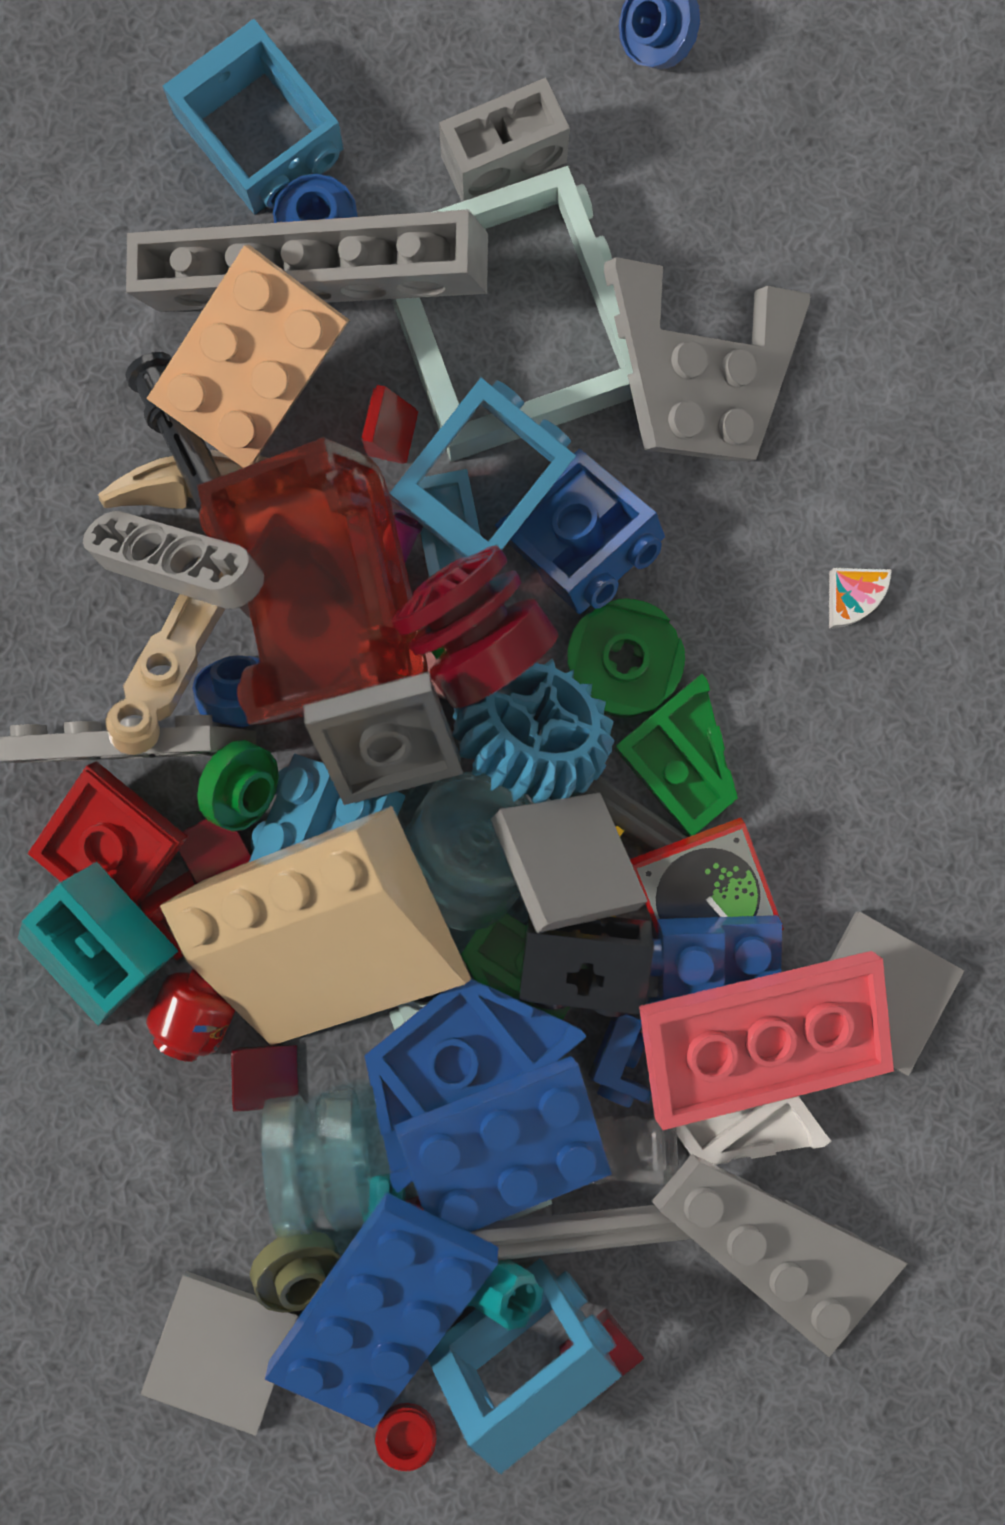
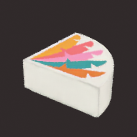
M833 568L829 572V629L852 625L870 614L880 604L888 590L891 569Z

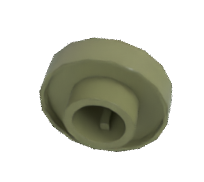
M309 1230L282 1234L263 1248L254 1259L249 1274L258 1303L267 1310L280 1313L305 1309L341 1258L335 1242L324 1233Z

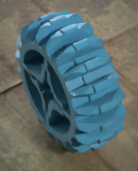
M552 658L544 665L536 662L519 677L484 699L463 708H454L453 718L455 722L452 735L461 741L460 757L474 760L472 775L486 774L491 778V791L503 786L511 790L513 802L526 794L529 795L535 804L547 801L548 798L553 801L569 798L570 796H579L587 791L593 780H598L606 767L605 762L612 752V745L615 741L610 736L614 721L604 716L606 702L591 698L592 684H579L574 680V669L564 673L556 669Z

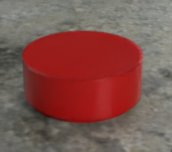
M401 1403L389 1408L379 1421L375 1434V1445L378 1455L386 1465L398 1471H413L425 1465L432 1457L437 1441V1429L432 1416L423 1407L413 1403Z

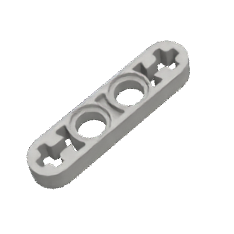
M112 511L100 516L88 527L84 534V548L106 570L222 608L234 609L250 602L259 593L264 582V574L247 550L241 546L121 511ZM159 546V548L152 555L143 559L149 553L150 550ZM200 557L191 568L181 573L182 569L190 561ZM222 572L224 576L220 579L219 575Z

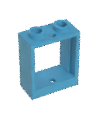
M255 19L244 25L162 86L174 116L254 215L265 207L274 208L276 197L286 184L300 176L311 173L322 174L329 170L337 161L339 152L344 149L337 119ZM265 74L312 132L249 178L203 121V118Z
M483 378L478 380L389 493L391 501L462 558L472 556L494 545H498L502 550L576 457L567 448L571 440L562 430L546 419H543L538 425L520 410L524 405V401L520 396L498 380L492 386ZM481 405L551 462L489 541L484 539L418 485Z
M541 1257L526 1269L534 1274L535 1282L543 1287L541 1307L530 1317L526 1327L508 1330L478 1309H475L446 1332L427 1358L468 1446L500 1475L622 1377L608 1352L616 1347L613 1339L594 1314L586 1318L581 1309L588 1302V1299L580 1286L566 1270L557 1276ZM553 1309L574 1345L495 1408L477 1369Z

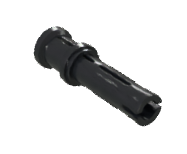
M164 352L144 354L128 366L125 373L126 381L133 392L139 393L145 405L144 419L147 425L163 435L176 466L196 503L198 513L203 515L204 518L220 516L233 506L235 499L231 491H229L205 441L147 399L172 357Z

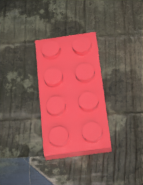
M873 951L639 1006L654 1115L662 1130L894 1072L883 959Z

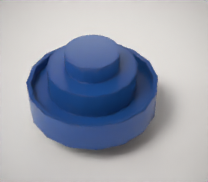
M626 0L622 6L619 20L620 41L626 55L636 64L659 70L678 64L688 55L696 42L700 27L699 4L697 0Z
M321 174L300 176L286 184L276 197L273 209L274 223L358 217L355 199L347 187L335 178Z
M241 655L225 657L204 667L194 678L192 687L195 705L201 715H212L213 722L232 727L250 726L257 720L272 713L281 703L283 692L280 674L273 664L265 659Z

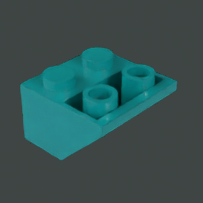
M98 862L60 882L22 921L18 940L97 1026L110 1017L178 952L175 946Z

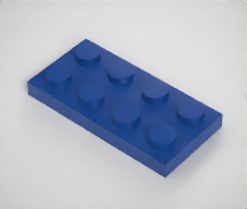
M385 1193L269 1359L265 1380L375 1428L498 1265L499 1246Z

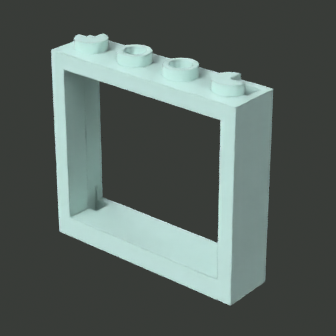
M568 166L433 211L469 209L482 227L486 229L556 204L559 205L620 369L524 402L520 410L538 425L543 419H546L556 426L633 399L628 375L633 373L626 339H620L618 336L614 316L620 314L613 285L607 286L604 275V263L611 260L612 256L604 236L595 237L589 219L593 218V209L587 189L584 184L575 185ZM420 298L391 299L440 430L459 406L422 302ZM489 414L467 422L446 450L450 461L453 462L521 437L493 414Z

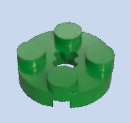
M616 599L601 608H596L578 622L568 644L566 663L568 672L574 669V680L579 684H592L591 698L606 702L604 714L619 718H631L654 711L671 696L678 686L684 671L685 648L681 637L678 638L676 629L669 623L670 619L662 610L642 600ZM623 643L634 646L633 655L642 659L640 668L630 667L627 674L616 671L617 664L609 660V651L619 652Z

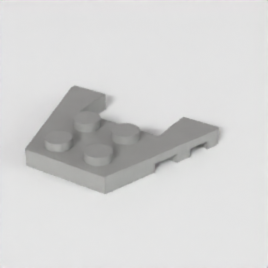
M618 257L605 262L604 275L607 286H614L620 314L614 316L618 336L620 339H626L633 373L628 375L644 450L726 461L748 462L756 460L810 304V294L772 286L755 290L752 345L662 330L660 328L663 266Z

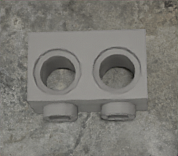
M546 77L439 122L441 158L462 202L527 180L567 163L570 127Z

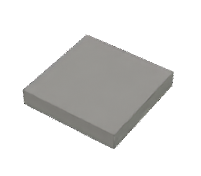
M601 793L500 809L491 819L537 933L636 911L648 902Z
M855 912L830 960L873 951L883 959L893 1067L902 1074L909 1076L960 981L964 970L861 912Z
M186 1271L180 1281L140 1395L256 1436L274 1387L273 1383L265 1380L268 1361L297 1321L300 1311L280 1313L267 1310L258 1303L256 1295Z

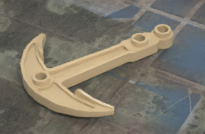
M210 450L229 491L234 496L235 502L226 513L220 515L209 537L241 546L255 560L271 532L275 528H282L310 543V556L340 583L354 606L366 604L367 575L364 555L356 533L332 497L301 472L276 460L259 455L252 467L245 470L220 451ZM173 456L154 460L130 471L98 494L104 508L149 505L184 509L187 505V497L193 498L176 466ZM261 480L274 481L268 485H261L257 483ZM222 572L219 575L220 579L224 576ZM182 594L178 596L162 630L151 636L123 685L126 699L116 703L107 714L106 728L110 741L117 750L125 754L136 755L150 750L156 744L160 735L158 721L172 715L198 667L197 656L226 608ZM160 665L171 667L163 675H154L149 672L153 667ZM132 715H139L143 718L138 725L133 727H126L120 723L122 719Z

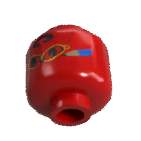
M192 968L191 973L177 972L166 977L147 1017L146 1024L150 1034L155 1037L153 1044L159 1051L176 1060L193 1062L197 1060L198 1056H207L218 1050L236 1010Z

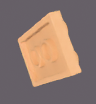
M244 245L147 399L242 468L248 470L265 448L350 320L252 246Z

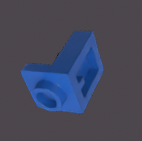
M627 1013L621 1017H611L588 1075L594 1082L600 1084L597 1091L598 1095L630 1108L634 1098L649 1104L652 1094L647 1086L622 1076L625 1066L632 1069L635 1068L645 1046L643 1033L639 1032L642 1026L641 1020Z

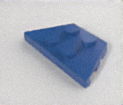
M471 978L464 985L439 993L366 1053L364 1057L370 1085L373 1087L379 1128L381 1135H383L387 1153L391 1185L396 1192L399 1193L413 1179L394 1125L557 1062L586 1038L582 1030L573 1024Z

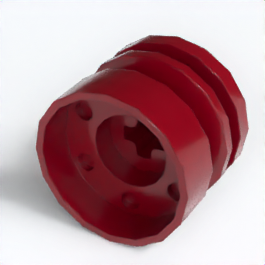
M498 545L487 547L472 556L460 558L436 572L414 591L411 599L394 614L391 623L400 635L409 634L423 628L410 642L409 648L414 655H424L441 647L445 648V651L429 670V674L452 708H463L495 693L534 665L554 645L559 637L557 630L535 598L526 599L508 607L504 604L517 590L522 581L515 570L505 572L493 578L508 562L507 557Z

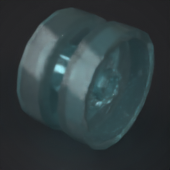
M463 772L461 775L435 782L415 812L413 819L404 830V834L447 927L462 931L487 928L502 919L520 895V890L491 819L500 809L532 803L525 794L513 802L511 790L503 786L491 791V778L486 774L472 775V772Z
M355 1088L323 1091L316 1103L314 1125L310 1109L300 1094L268 1098L264 1103L262 1114V1162L267 1204L275 1234L279 1238L310 1235L319 1220L320 1197L325 1218L335 1231L362 1228L370 1214L369 1185L371 1173L366 1130L363 1127L361 1108Z

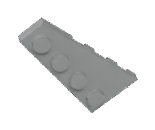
M212 715L175 716V727L160 728L158 741L150 750L141 754L131 755L120 752L112 745L108 731H101V722L98 721L65 722L64 733L47 734V725L42 724L11 725L10 736L0 737V762L96 760V757H101V759L149 758V754H155V756L160 757L208 756V752H217L234 741L246 740L256 744V731L212 726ZM143 718L122 719L120 723L126 727H133L138 725Z
M694 1154L687 1159L652 1200L660 1212L828 1357L833 1354L908 1264L901 1257L881 1246L877 1247L836 1224L832 1225L788 1200L783 1201L763 1191L757 1185Z

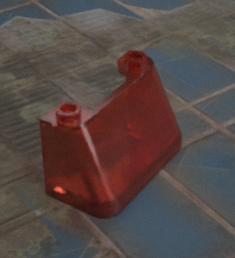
M323 437L197 485L201 502L200 523L206 535L246 549L264 574V582L259 593L248 602L260 663L245 668L237 688L238 700L243 711L246 713L248 724L268 725L304 717L305 705L429 672L426 654L414 655L409 648L410 642L420 629L409 634L400 635L391 623L392 617L411 599L412 593L388 488L382 472L374 460L367 455Z

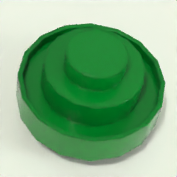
M246 740L234 741L219 749L205 766L199 780L197 798L199 809L205 818L219 827L230 831L246 829L257 822L269 808L277 791L279 772L274 756L270 751Z

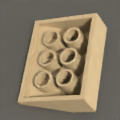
M392 806L202 880L160 905L187 963L271 1046L464 985L471 980Z

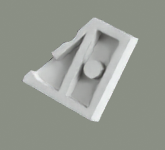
M799 1096L672 1128L691 1155L694 1154L714 1165L729 1163L732 1159L743 1157L754 1159L776 1155V1152L804 1147L820 1148L825 1147L831 1142Z

